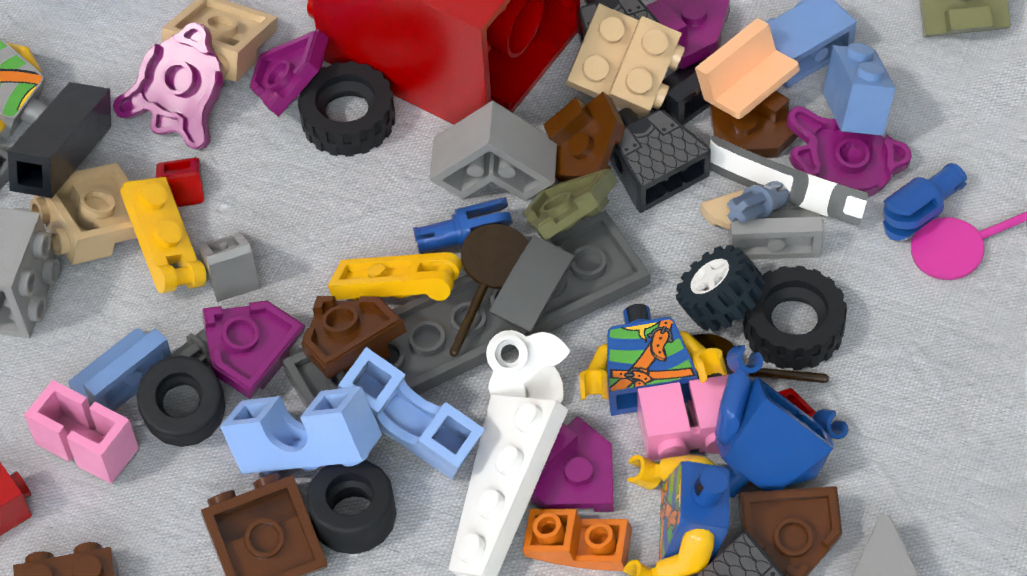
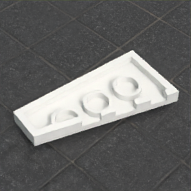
M491 394L483 425L485 430L480 438L448 569L456 576L498 575L568 412V409L557 400Z

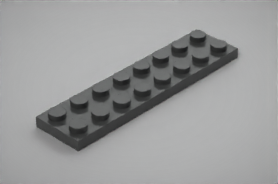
M606 210L580 221L573 227L559 232L546 240L575 255V258L555 296L551 297L532 334L539 332L549 333L650 285L651 274ZM468 274L454 281V287L446 300L437 301L431 299L427 294H423L393 308L392 310L404 321L407 332L387 343L391 357L386 359V361L406 374L405 382L419 395L488 362L486 356L487 347L490 340L496 334L502 331L513 330L522 333L526 337L530 336L531 334L490 314L489 310L501 289L488 287L460 352L455 357L450 355V349L480 285ZM511 344L506 345L502 349L501 355L517 347ZM304 351L282 360L284 371L306 409L320 391L337 389L339 383L346 375L344 371H341L327 379L305 355Z

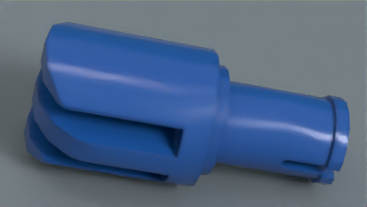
M948 163L931 178L916 177L884 200L883 209L885 234L891 240L901 241L909 238L939 216L944 209V200L967 185L965 182L967 176L963 169L957 164Z
M503 197L454 210L455 214L451 215L450 220L422 227H413L419 254L458 245L459 249H461L468 234L483 225H511L513 223L511 213L499 212L508 207L507 198Z

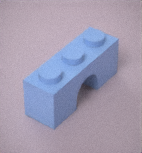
M366 347L339 383L337 389L362 386L380 431L452 480L479 442L485 429L447 402L443 406H437L419 396L405 382V373Z
M362 386L320 391L301 415L302 423L295 420L289 414L281 396L242 400L220 426L241 474L262 472L265 475H271L281 470L297 468L310 471L321 466L342 464L347 467L354 466L363 462L369 456V452L382 436Z

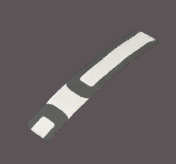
M716 136L711 137L709 144L711 149L710 171L746 187L753 185L764 186L771 181L781 182L784 185L777 189V191L788 189V203L856 226L861 224L868 199L867 192L796 170L747 151Z

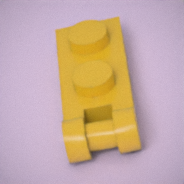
M166 177L124 182L120 193L157 291L159 293L174 292L177 286L186 285L189 289L205 286V267L196 258ZM177 263L179 268L174 269V267L169 264Z
M449 252L344 259L340 261L328 288L331 296H335L336 300L351 299L359 301L360 296L406 298L411 295L427 294L431 299L442 301L450 296L454 287V281L458 278L462 269V262L457 255Z

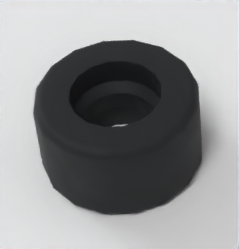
M179 355L162 359L152 365L140 381L137 392L138 410L152 435L165 444L179 447L199 444L212 436L222 423L226 408L222 386L212 368L197 358ZM189 385L196 389L199 394L198 408L187 417H172L164 409L163 401L165 395L176 386Z
M368 460L348 467L342 464L327 465L320 469L310 482L306 496L309 515L317 537L325 546L341 553L356 554L366 552L383 543L393 530L397 512L391 480L379 466ZM361 497L370 501L369 506L358 514L343 515L333 511L334 507L346 498Z

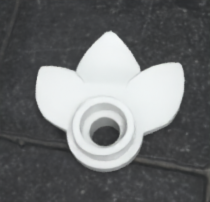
M513 330L502 331L496 334L490 340L486 351L487 361L493 369L488 385L490 396L495 394L557 400L561 403L564 393L563 381L555 365L568 356L570 353L569 348L557 336L546 332L535 333L527 337ZM509 344L516 346L519 351V357L513 363L504 361L501 356L502 349Z

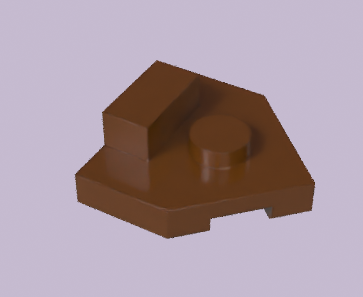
M603 91L587 105L575 97L543 124L549 139L557 144L555 178L558 181L565 182L603 169L612 168L608 165L614 145L621 142L625 125L612 98Z
M774 91L741 119H737L710 104L713 136L765 158L778 157L798 138L787 126L790 99Z
M317 296L312 309L314 316L310 328L305 330L301 345L305 355L327 379H330L341 371L347 374L366 347L384 360L390 358L391 354L387 343L407 331L404 321L379 296H360L359 301H336L335 296Z
M837 486L739 493L742 533L746 531L756 541L784 576H809L842 536Z

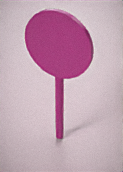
M1027 211L979 232L971 224L961 219L951 217L933 219L919 229L912 238L911 255L913 261L922 272L936 279L956 280L966 277L974 272L982 262L984 256L983 239L1027 221Z

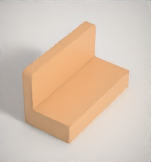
M756 18L695 67L704 100L731 116L741 119L798 73L800 68L796 60L776 50L770 25Z

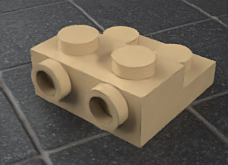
M195 0L162 28V42L172 38V35L181 32L189 23H199L206 26L211 32L212 46L221 63L223 80L237 82L256 64L257 49L277 31L278 17L227 0Z
M599 3L564 85L594 98L603 91L612 98L616 107L620 109L630 108L636 116L643 118L647 116L652 107L659 110L666 97L669 86L662 83L667 68L675 71L683 55L685 47L678 44L682 33L644 16H641L639 20Z
M118 163L75 171L53 198L34 195V199L30 202V210L40 213L43 224L50 231L51 247L54 253L58 256L65 254L71 265L112 256L115 243L137 238L120 193L124 182H128L129 179Z

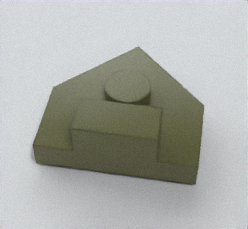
M919 0L923 37L1001 30L1010 27L1008 0Z
M603 169L549 186L537 194L524 210L523 215L530 226L546 241L557 233L573 227L580 219L600 214L609 203L607 195L618 181L611 169Z

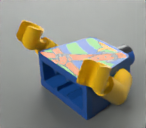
M633 304L623 311L625 324L612 326L608 329L607 343L597 348L587 370L579 374L580 399L586 400L588 395L600 394L602 399H609L611 416L637 412L638 388L680 382L684 403H688L689 400H692L689 381L698 379L697 372L701 383L707 382V375L713 373H720L722 376L727 375L723 354L717 348L706 349L688 332L678 331L672 318L652 319L649 306Z
M690 454L663 458L660 464L640 455L632 456L628 463L641 469L637 476L629 477L627 481L647 490L656 488L661 480L664 481L661 485L659 560L654 568H650L638 560H631L624 566V573L629 576H691L699 574L715 559L728 532L729 470L725 467L715 466L712 460L699 455Z

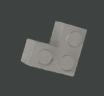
M491 101L434 137L429 180L461 199L493 182L525 201L555 183L557 144L550 140L546 133L496 102Z

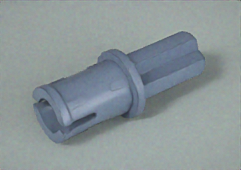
M771 181L764 186H750L744 190L742 195L729 200L727 206L730 209V213L727 216L732 222L739 220L741 223L757 218H768L774 210L782 209L787 205L789 191L786 188L778 192L777 189L784 185L778 181Z

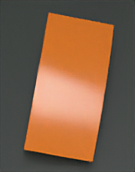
M530 509L522 552L526 557L558 565L593 570L623 571L628 560L632 527L628 519H581L576 509Z

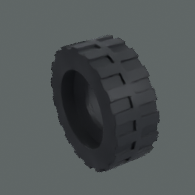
M348 61V63L336 62L332 63L331 66H324L319 69V72L299 93L298 108L303 132H305L306 139L310 144H315L316 149L321 152L326 151L333 156L345 155L346 157H352L354 154L359 153L365 154L370 152V149L377 148L383 144V140L392 133L391 127L395 125V107L391 84L388 79H384L382 72L372 69L368 64L364 63L362 65L357 64L355 61ZM356 96L365 99L368 104V111L366 115L357 120L338 122L329 119L326 114V107L328 103L337 98Z
M782 266L778 270H769L764 273L762 278L765 281V286L760 288L763 292L761 298L754 300L756 306L752 311L746 310L744 312L743 333L745 340L749 341V348L753 352H759L764 362L775 364L777 368L781 369L793 368V370H802L805 367L813 368L819 366L820 362L829 360L833 356V352L835 350L838 351L842 337H844L847 304L843 301L844 294L842 290L835 286V281L829 276L825 277L820 271L806 269L805 266ZM786 301L803 302L815 310L818 321L816 326L806 334H788L778 330L772 321L774 308Z

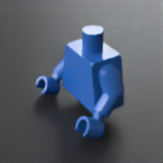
M745 345L734 346L727 353V365L734 373L728 375L715 427V442L721 458L727 463L724 467L730 472L731 498H734L750 481L763 491L782 490L783 488L814 480L819 475L830 452L833 450L832 438L842 439L849 431L845 421L835 420L831 424L836 416L835 410L821 409L811 418L760 378L756 377L751 381L748 378L749 373H754L761 369L763 357L759 352H752L745 366L742 361Z

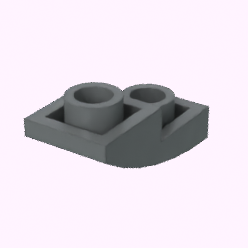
M534 235L489 310L490 314L532 335L551 297H554L575 255Z

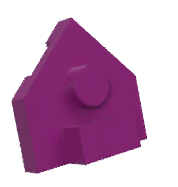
M657 0L646 5L662 25L682 33L678 41L679 45L685 47L678 64L681 69L712 55L719 49L725 22H727L730 12V0Z
M318 29L259 54L249 88L260 97L270 111L279 117L319 72V69L322 68L325 57L324 52L329 38Z
M268 300L250 302L249 306L222 309V306L203 308L202 310L209 359L213 372L217 378L249 399L253 397L259 388L263 390L283 366L282 360L290 357L291 348L305 330L303 323Z
M578 416L567 426L562 423L530 500L541 509L594 508V512H614L612 444Z

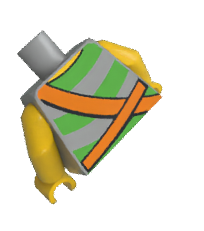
M0 38V136L9 138L22 121L31 125L48 106L38 100L42 93L45 77L31 49L25 45L4 42Z

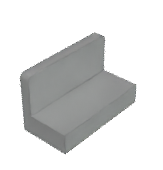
M807 209L774 210L768 218H757L746 223H741L739 220L731 221L730 230L728 229L729 245H733L735 248L739 247L750 260L820 257L824 232L822 216H817V213Z

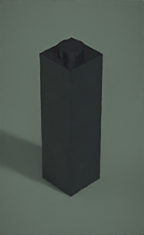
M69 82L7 151L10 191L47 198L54 197L111 128L110 88Z

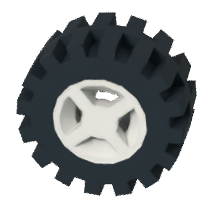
M727 245L725 249L719 246L714 248L712 254L706 252L701 255L702 260L699 262L694 261L690 265L692 269L689 272H684L681 276L683 282L677 284L676 290L678 294H676V300L689 317L705 331H708L709 328L712 332L719 331L721 326L726 329L732 326L733 320H742L745 317L743 313L746 310L752 311L756 306L754 300L760 299L763 293L760 289L765 286V281L762 278L763 275L749 257L739 247L735 248L733 245Z

